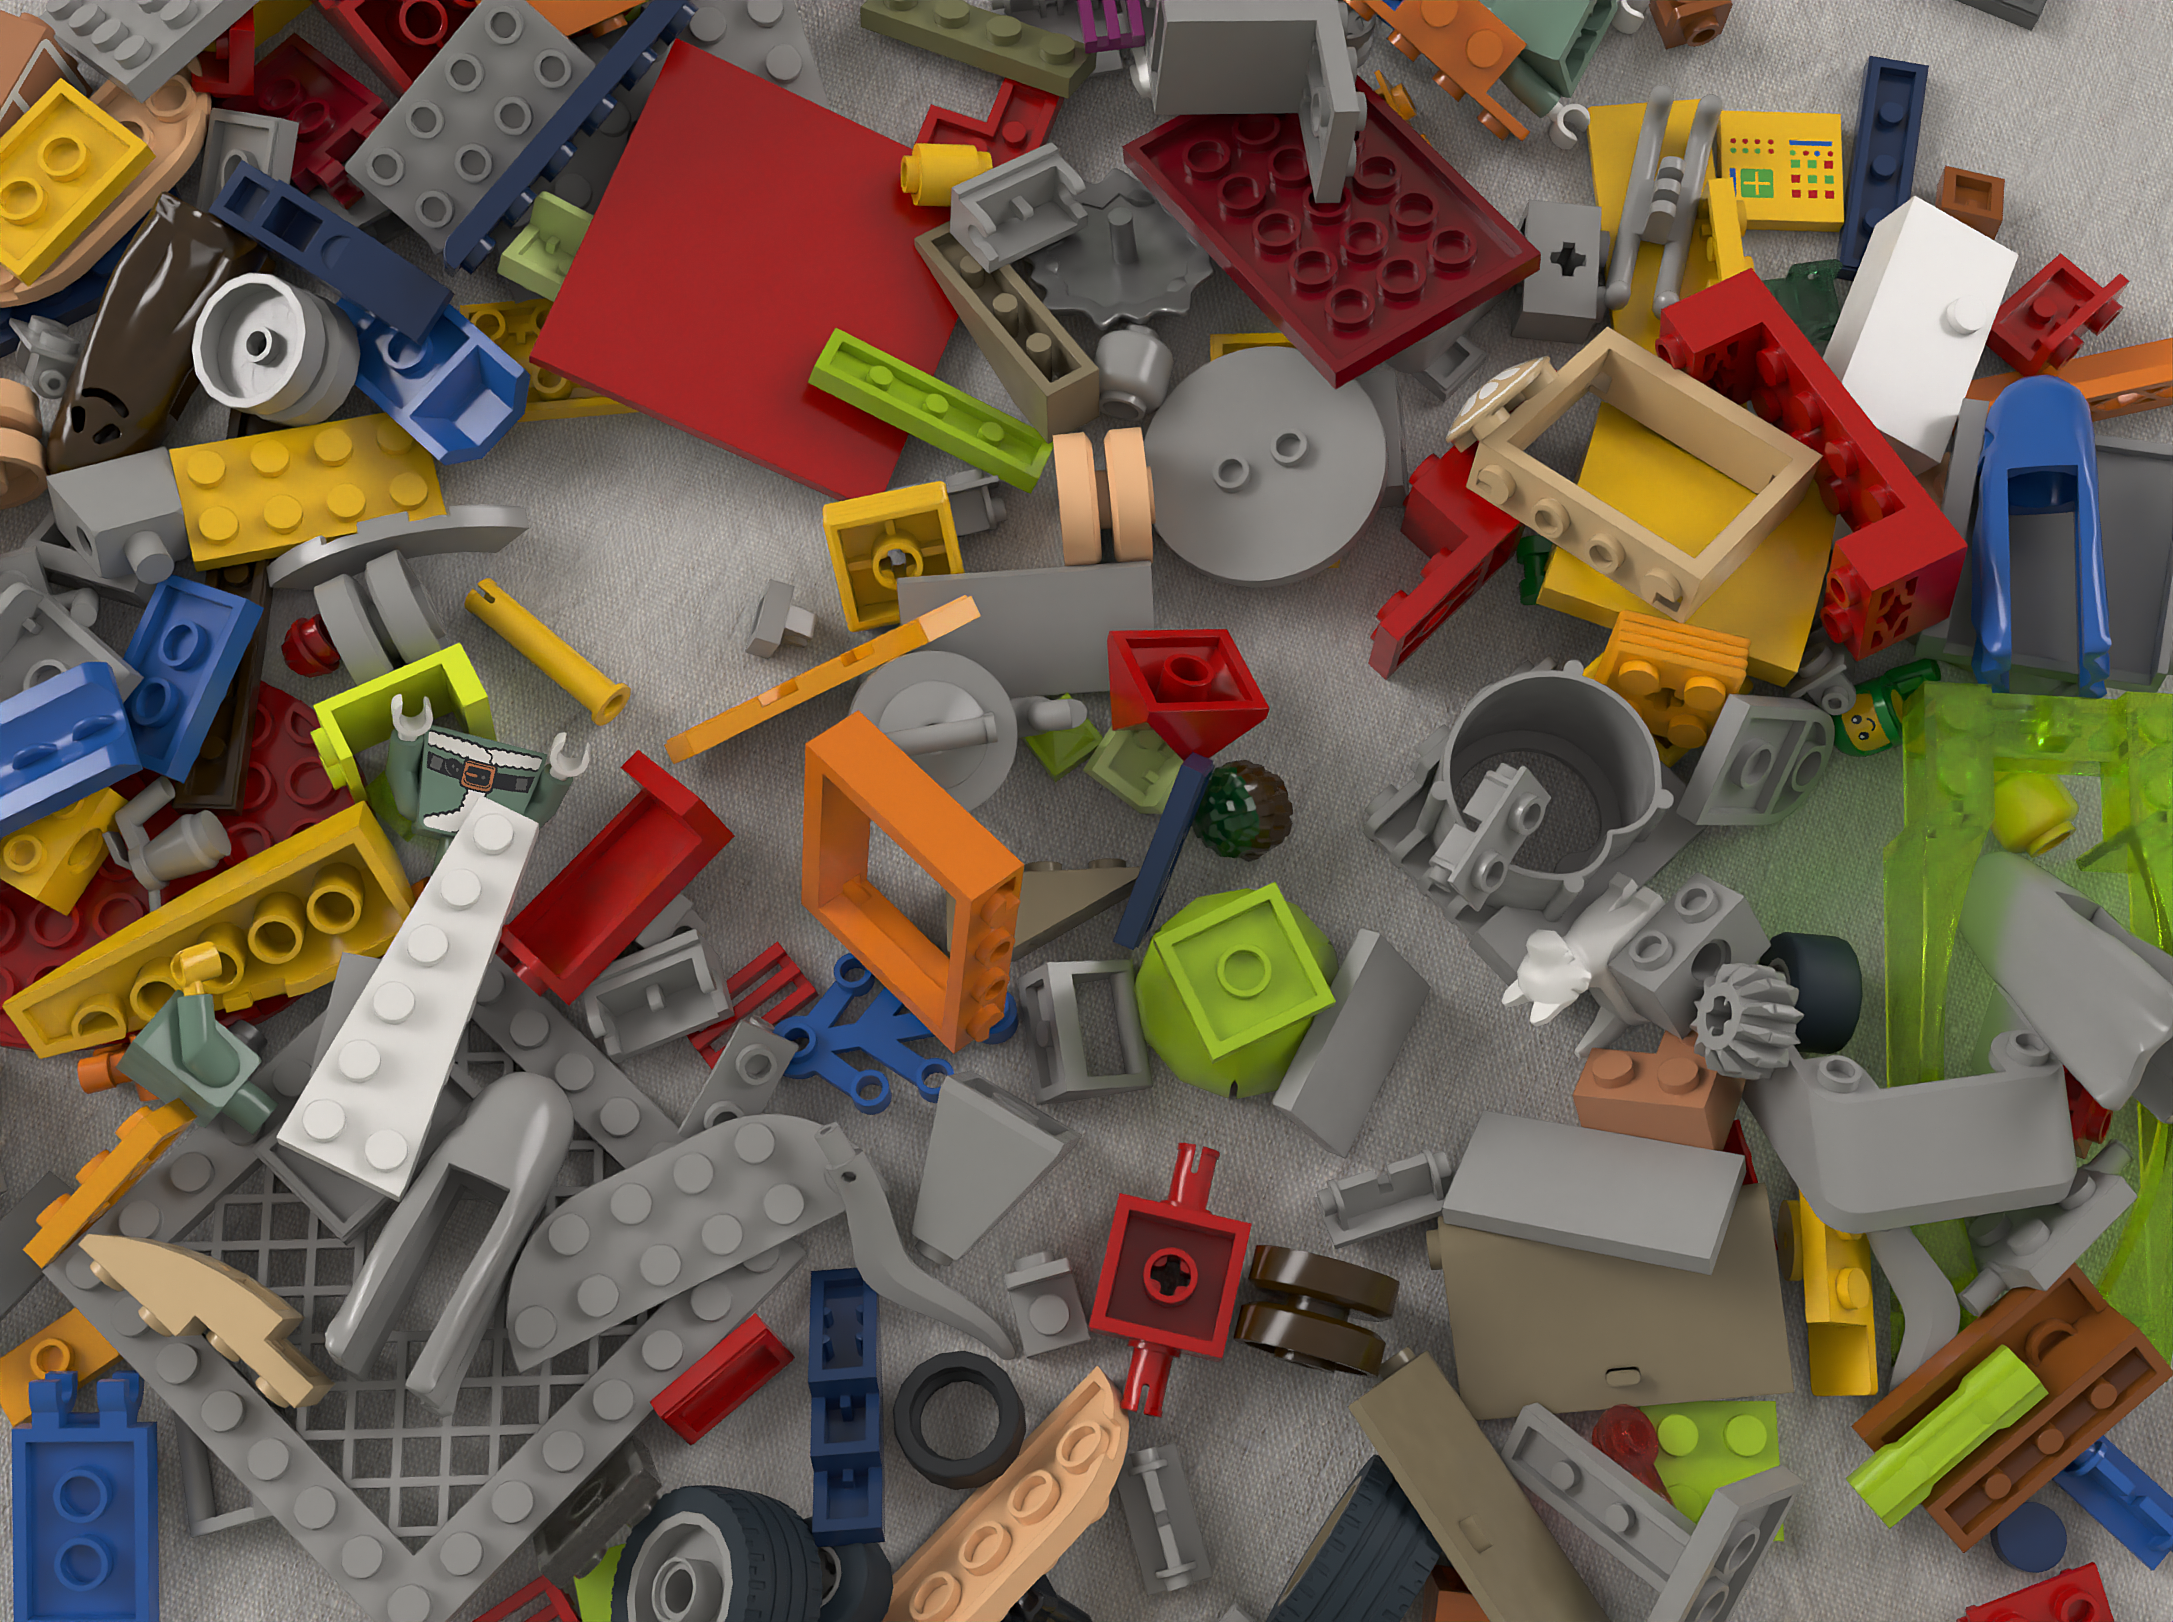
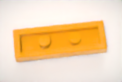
M179 1097L155 1111H152L147 1105L138 1109L116 1130L115 1134L122 1141L111 1153L107 1149L103 1150L76 1174L75 1178L82 1185L72 1196L69 1193L61 1195L37 1217L36 1222L42 1229L23 1250L41 1268L52 1263L130 1191L198 1116Z

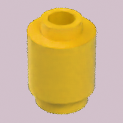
M916 143L913 147L912 156L904 155L902 158L903 193H911L915 206L951 207L952 187L993 169L991 155L989 152L977 151L974 145Z

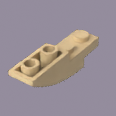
M87 1234L78 1244L94 1259L90 1264V1269L97 1278L116 1291L122 1292L126 1289L143 1305L138 1310V1313L143 1321L153 1330L165 1337H171L173 1334L179 1337L201 1335L209 1328L210 1331L206 1335L209 1343L226 1358L234 1362H238L240 1359L246 1362L259 1375V1378L255 1381L258 1389L278 1406L287 1408L291 1405L294 1408L317 1405L335 1385L333 1381L286 1339L305 1317L276 1293L247 1274L213 1257L182 1246L148 1238Z

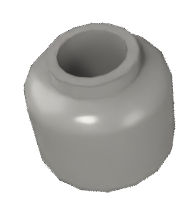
M1127 325L1124 327V330L1110 332L1101 338L1093 359V363L1099 368V410L1112 418L1131 422L1142 420L1145 415L1156 412L1163 404L1174 367V358L1170 349L1163 342L1159 341V335L1154 330L1142 325Z

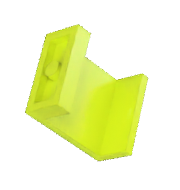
M457 643L313 705L321 728L311 731L310 734L320 754L319 758L335 790L347 786L355 804L368 800L353 755L390 739L392 730L395 729L392 719L391 701L398 694L402 695L403 705L401 714L404 716L415 717L419 715L424 708L423 699L426 696L431 703L433 720L453 712L463 733L497 741L488 696L461 643Z

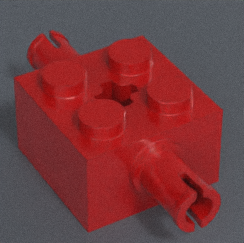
M1178 1143V1154L1167 1200L1157 1202L1119 1193L1089 1323L1090 1332L1128 1341L1127 1346L1134 1348L1123 1398L1120 1401V1408L1137 1413L1142 1388L1144 1385H1147L1149 1390L1144 1415L1162 1418V1406L1173 1358L1180 1359L1181 1354L1219 1363L1223 1359L1252 1226L1251 1223L1213 1215L1211 1211L1206 1209L1220 1152L1203 1146L1197 1173H1192L1191 1168L1196 1145L1190 1143ZM1167 1262L1179 1264L1180 1276L1189 1279L1188 1287L1177 1286L1173 1296L1161 1294L1160 1282L1150 1279L1153 1271L1163 1272Z

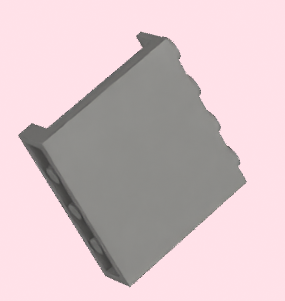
M1963 398L1955 426L1940 510L1968 544V549L1950 616L1918 632L1914 652L1915 657L1971 666L1976 641V631L1971 622L1972 538L1979 508L1980 476H1977V464L1983 450L1984 429L1990 401ZM2095 434L2099 480V512L2109 608V634L2112 643L2108 651L2110 676L2104 680L2106 688L2156 695L2166 676L2173 675V445ZM2073 512L2009 515L2012 660L2009 672L2078 683Z

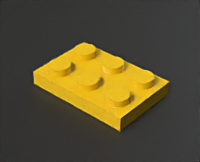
M62 78L0 138V265L27 287H30L156 158L153 151L144 141Z

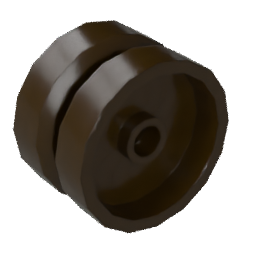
M1256 1245L1248 1277L1249 1281L1258 1291L1284 1300L1286 1304L1251 1301L1241 1305L1233 1339L1246 1346L1274 1354V1358L1297 1366L1332 1374L1338 1371L1367 1378H1378L1386 1343L1376 1332L1349 1323L1348 1318L1370 1322H1383L1391 1319L1395 1309L1400 1282L1382 1273L1338 1259L1286 1247Z

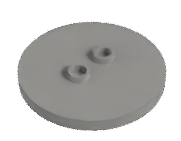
M1280 346L1247 348L1226 354L1201 366L1180 382L1166 397L1151 421L1143 443L1146 467L1150 466L1152 473L1156 523L1153 525L1166 546L1177 558L1201 575L1221 583L1246 588H1267L1295 583L1325 570L1341 559L1363 537L1372 524L1380 508L1388 479L1389 459L1386 437L1377 410L1370 397L1355 379L1335 390L1296 348Z

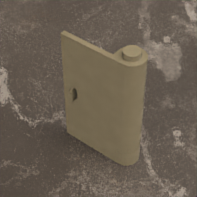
M1765 1182L1741 1186L1712 1275L1444 1223L1443 1216H1438V1229L1426 1231L1431 1270L1443 1269L1460 1397L1476 1421L1518 1417L1523 1406L1537 1402L1552 1414L1795 1393L1774 1232ZM1623 1367H1636V1368H1638V1369H1631V1370H1620V1371H1609V1372H1607L1609 1369H1612V1368H1623Z
M1408 1345L1383 1362L1379 1372L1382 1380L1347 1407L1489 1621L1611 1622L1428 1349L1415 1356Z

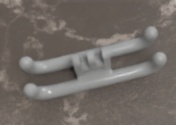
M1665 84L1656 86L1649 96L1604 294V302L1609 309L1613 311L1623 309L1631 296L1630 287L1641 240L1665 245L1652 306L1654 316L1659 320L1661 319V309L1680 301L1679 294L1697 216L1699 199L1701 197L1712 142L1722 111V100L1719 96L1707 94L1702 97L1695 112L1684 160L1675 156L1663 158L1655 178L1663 138L1674 101V91Z

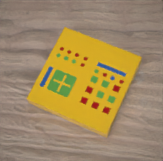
M1722 110L1716 127L1717 178L1733 177L1736 201L1743 200L1746 206V229L1839 232L1844 224L1841 114Z

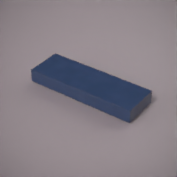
M1192 752L1181 764L1113 942L1134 950L1136 947L1139 948L1150 933L1214 770L1213 760Z

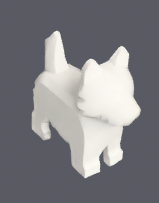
M1617 872L1609 881V887L1605 893L1588 906L1574 921L1566 936L1560 937L1555 931L1537 929L1529 935L1526 942L1528 953L1525 955L1517 971L1518 979L1505 990L1501 1001L1507 1008L1527 1002L1533 1003L1530 1022L1537 1027L1549 1023L1564 1008L1572 1004L1581 993L1589 989L1596 1002L1600 1005V1010L1594 1023L1574 1051L1575 1055L1580 1059L1588 1057L1592 1048L1608 1049L1612 1043L1619 1039L1629 1025L1637 1026L1651 1022L1635 1012L1609 969L1608 964L1666 903L1659 894L1644 885L1637 891L1638 885L1634 880L1620 872Z

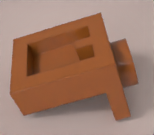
M1650 0L1648 6L1667 50L1684 44L1690 47L1701 46L1716 38L1722 33L1733 4L1731 0Z
M1945 165L1937 184L1935 207L1994 240L2003 221L2005 179Z

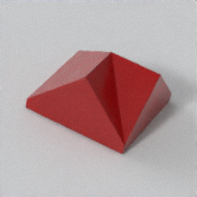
M1227 629L1109 631L1107 650L1112 731L1154 730L1185 761L1192 752L1209 759L1267 719L1270 708Z

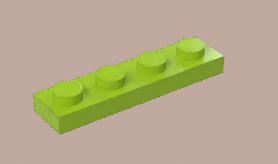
M835 328L808 380V383L993 476L998 475L999 479L1029 494L1032 493L1053 449V442L1048 444L1034 427L838 328Z

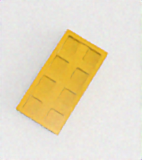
M386 412L169 449L196 572L280 557L296 546L320 535L326 538L327 544L337 538L357 534V522L407 511L410 521L422 520L436 515H447L432 454Z

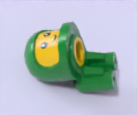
M1923 658L1889 669L1883 676L1871 678L1853 685L1856 690L1854 706L1848 712L1840 715L1829 714L1835 728L1833 745L1841 753L1848 756L1867 757L1907 744L1910 739V724L1953 709V699L1948 687L1945 684L1939 685L1938 681H1941V671L1937 661Z

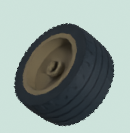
M1375 1454L1367 1461L1337 1502L1284 1586L1266 1622H1400L1443 1550L1380 1456Z

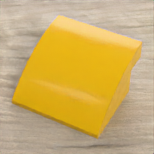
M1601 401L1573 481L1574 484L1694 559L1758 495L1611 404ZM1812 479L1803 501L1685 622L1749 639L1751 641L1748 649L1750 654L1746 660L1748 665L1745 672L1749 676L1781 687H1785L1798 672L1820 596L1835 530L1837 515L1830 513L1824 505L1818 485L1814 479ZM1552 543L1543 571H1546L1536 604L1610 629L1614 628L1619 612L1626 609L1674 620L1555 543ZM1680 596L1676 601L1681 604L1683 597Z

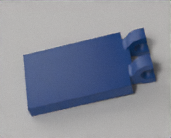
M117 1370L112 1373V1379L97 1381V1405L99 1412H72L77 1397L78 1371H50L45 1374V1379L29 1382V1405L32 1412V1423H22L12 1428L14 1622H159L157 1422H137L138 1412L144 1395V1379L136 1370Z

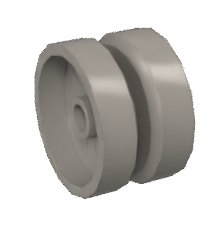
M247 273L227 281L208 299L196 322L192 344L195 372L208 395L227 407L244 413L256 414L264 420L289 427H303L326 420L344 403L356 381L360 359L357 331L344 309L322 296L308 290H301L293 284L271 274Z
M394 550L366 563V582L374 604L360 583L348 574H342L314 587L315 599L323 621L338 653L357 686L403 667L401 657L408 665L451 646L447 637L446 627L425 586L419 582L416 574L399 550Z

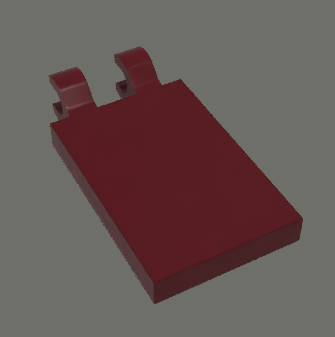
M295 32L254 66V96L237 95L232 98H217L211 103V110L213 107L276 117L299 123L290 184L301 193L307 195L320 184L345 210H348L365 195L346 176L348 172L342 164L360 148L390 112V109L384 100Z

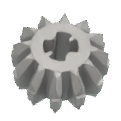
M1722 964L1717 976H1706L1703 983V997L1693 1000L1698 1012L1697 1018L1690 1024L1689 1028L1698 1033L1694 1045V1053L1705 1057L1707 1069L1718 1071L1722 1076L1758 1080L1759 1078L1770 1079L1775 1068L1788 1067V1048L1790 1045L1800 1044L1795 1030L1796 1024L1804 1017L1803 1013L1794 1008L1799 996V989L1787 984L1784 973L1776 972L1772 967L1758 964Z

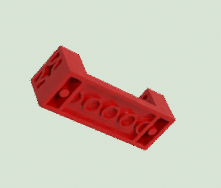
M1749 268L1661 309L1659 338L1655 341V349L1659 358L1671 364L1674 370H1681L1738 405L1751 400L1755 413L1759 418L1823 455L1813 479L1818 485L1821 499L1828 511L1833 515L1840 514L1853 531L1852 534L1835 541L1830 570L1827 574V587L1823 608L1820 610V617L1829 637L1837 644L1843 642L1858 662L1949 618L1968 544L1754 270Z

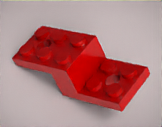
M1515 407L1513 410H1511V411L1508 412V413H1509V414L1512 413L1517 407ZM1479 440L1463 452H1460L1454 445L1441 458L1435 453L1431 454L1415 469L1408 480L1412 488L1402 503L1406 510L1400 532L1426 554L1430 561L1420 573L1425 580L1409 595L1403 590L1398 591L1384 604L1376 616V619L1381 623L1370 637L1374 641L1368 664L1385 680L1390 678L1514 556L1526 527L1525 524L1466 487Z

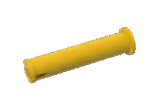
M485 578L477 583L478 587L486 593L483 597L476 590L471 589L464 602L465 609L472 614L474 613L591 711V720L596 725L603 726L609 723L622 711L631 695V688L625 683L615 684L503 591L493 579Z

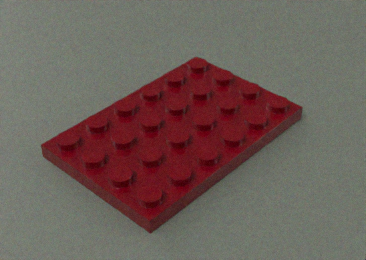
M1358 75L1356 77L1355 89L1356 92H1364L1367 118L1364 130L1355 132V173L1353 176L1345 177L1340 203H1315L1298 113L1178 115L1122 146L1124 164L1335 390L1540 270L1541 252Z

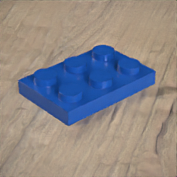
M171 574L166 580L157 584L123 657V660L144 677L123 703L143 768L185 783L219 706L226 696L227 689L247 645L253 637L254 630L263 613V607L246 598Z

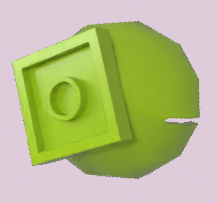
M1276 882L1256 891L1245 888L1197 897L1158 928L1149 939L1134 984L1144 1039L1179 1080L1227 1099L1229 1098L1230 1088L1234 1081L1238 1085L1236 1099L1277 1091L1315 1015L1334 1007L1336 1003L1330 986L1339 970L1337 952L1327 936L1298 905L1285 901Z

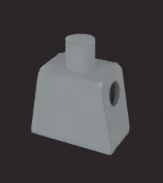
M166 447L46 476L54 518L59 531L100 578L113 579L135 573L137 578L143 583H160L172 574L174 562L183 560L190 554L182 505Z

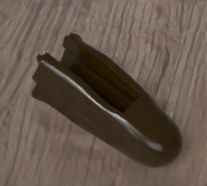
M166 191L159 194L148 216L139 227L113 270L104 290L85 346L70 375L55 415L46 447V465L51 475L159 448L178 422L190 397L201 383L195 372L192 344L196 322L208 299L227 281L247 273L274 275L278 264L268 257L270 251L237 232L212 214L199 210Z

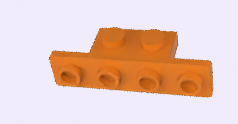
M1343 0L1367 22L1375 14H1378L1394 30L1386 39L1412 62L1421 53L1439 69L1431 79L1457 102L1467 93L1484 108L1476 118L1501 141H1504L1510 133L1522 142L1529 135L1530 131L1486 93L1526 47L1527 43L1479 0H1403L1395 10H1392L1382 0Z

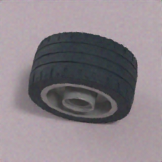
M715 1485L683 1486L679 1489L671 1490V1493H665L661 1499H657L653 1502L652 1506L645 1510V1514L640 1516L638 1523L632 1528V1533L627 1537L626 1545L622 1548L621 1557L616 1567L617 1571L614 1574V1586L611 1593V1622H818V1618H820L821 1593L823 1591L821 1577L823 1576L820 1569V1557H818L817 1553L818 1548L814 1543L815 1539L810 1534L808 1525L804 1524V1519L797 1515L794 1509L789 1508L790 1506L782 1501L757 1492Z

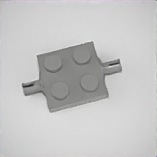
M2110 1139L2108 1144L2088 1164H2083L2077 1168L2070 1192L2061 1202L1984 1214L1977 1218L1969 1229V1236L1954 1250V1253L1969 1271L1979 1273L1957 1295L1959 1303L1969 1313L1980 1317L1982 1312L2004 1290L2009 1291L2011 1288L2027 1286L2047 1291L2138 1197L2124 1178L2118 1176L2135 1159L2133 1152L2128 1146L2117 1139Z

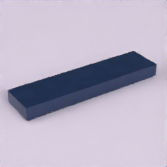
M1869 56L1864 66L1844 200V224L1840 229L1833 278L1854 281L1875 225L1910 200L1929 65Z

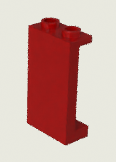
M637 750L620 768L641 791L509 924H503L502 935L495 954L539 997L550 988L569 1006L735 837L697 795L640 750Z

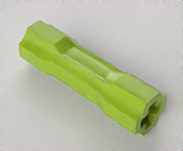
M2002 1344L1963 1377L1958 1390L1897 1442L1881 1447L1845 1479L1890 1529L1930 1495L1934 1484L1994 1432L2010 1427L2049 1392L2025 1363L2007 1346Z

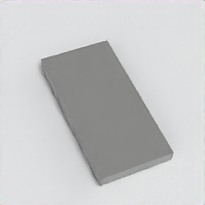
M1150 560L897 579L901 626L961 596H972L981 617L911 651L939 650L958 654L973 660L995 677L1009 698L1066 694L1067 692L1073 694L1110 691L1107 650L1109 631L1155 630Z
M1483 1110L1441 1206L1444 1223L1712 1275L1746 1174L1745 1155Z

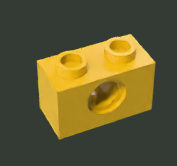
M105 787L4 836L0 842V879L68 916L110 852L102 834L110 831L119 832L121 836L122 833L117 825L115 813L129 801L111 788Z

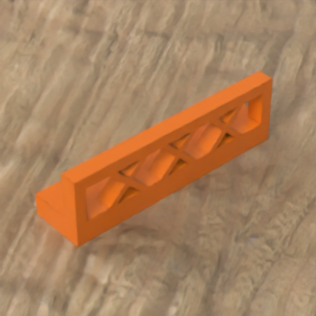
M2173 338L2074 358L2059 371L2049 365L2039 375L2055 376L2077 387L2090 406L2092 422L2173 405ZM2017 371L1971 380L1965 398L1990 401L1989 412L1990 407L2003 389L2024 377ZM1955 423L1954 428H1953V431H1952L1953 437H1954V431H1955L1956 423Z

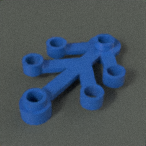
M852 953L842 956L834 966L836 981L807 1016H792L774 1027L775 1029L772 1033L787 1040L809 1039V1044L805 1049L795 1052L783 1076L791 1079H808L817 1075L851 1097L855 1107L867 1115L883 1112L891 1102L892 1092L886 1076L880 1071L873 1069L859 1072L836 1054L858 1050L863 1051L915 1085L921 1097L931 1103H938L941 1086L938 1088L927 1087L924 1084L926 1078L933 1073H942L946 1076L954 1074L952 1066L946 1060L941 1058L926 1060L901 1044L903 1042L936 1036L913 1013L898 1015L905 1005L886 987L883 988L856 1023L833 1027L854 997L867 994L875 983V976ZM860 968L865 971L864 976L858 981L849 982L844 980L845 974L851 969ZM1009 992L1006 994L1005 1017L990 1028L989 1038L982 1041V1043L989 1045L1000 1044L1009 1040L1015 1034L1019 1025V1015L1016 1002ZM868 1085H878L882 1088L880 1095L872 1100L862 1099L860 1092Z

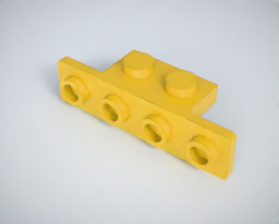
M1799 1189L1805 1316L1808 1325L1811 1392L1815 1396L1823 1397L1874 1396L1878 1392L1870 1242L1866 1233H1845L1823 1223L1816 1216Z

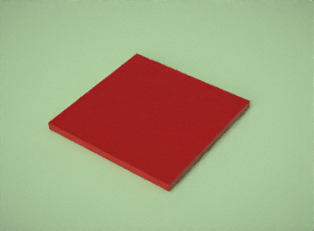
M676 38L529 355V363L838 501L883 493L886 490L909 433L808 383V380L835 328L934 376L959 315L915 248L914 238L950 221L951 207L915 206L911 193H903L901 187V162L904 155L912 156L913 149Z

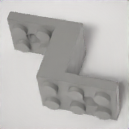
M1139 0L1145 31L1144 48L1154 114L1298 113L1315 203H1340L1345 177L1353 176L1355 173V132L1364 130L1367 118L1364 92H1356L1355 89L1357 77L1355 47H1347L1345 40L1348 31L1346 3L1338 2L1337 0Z

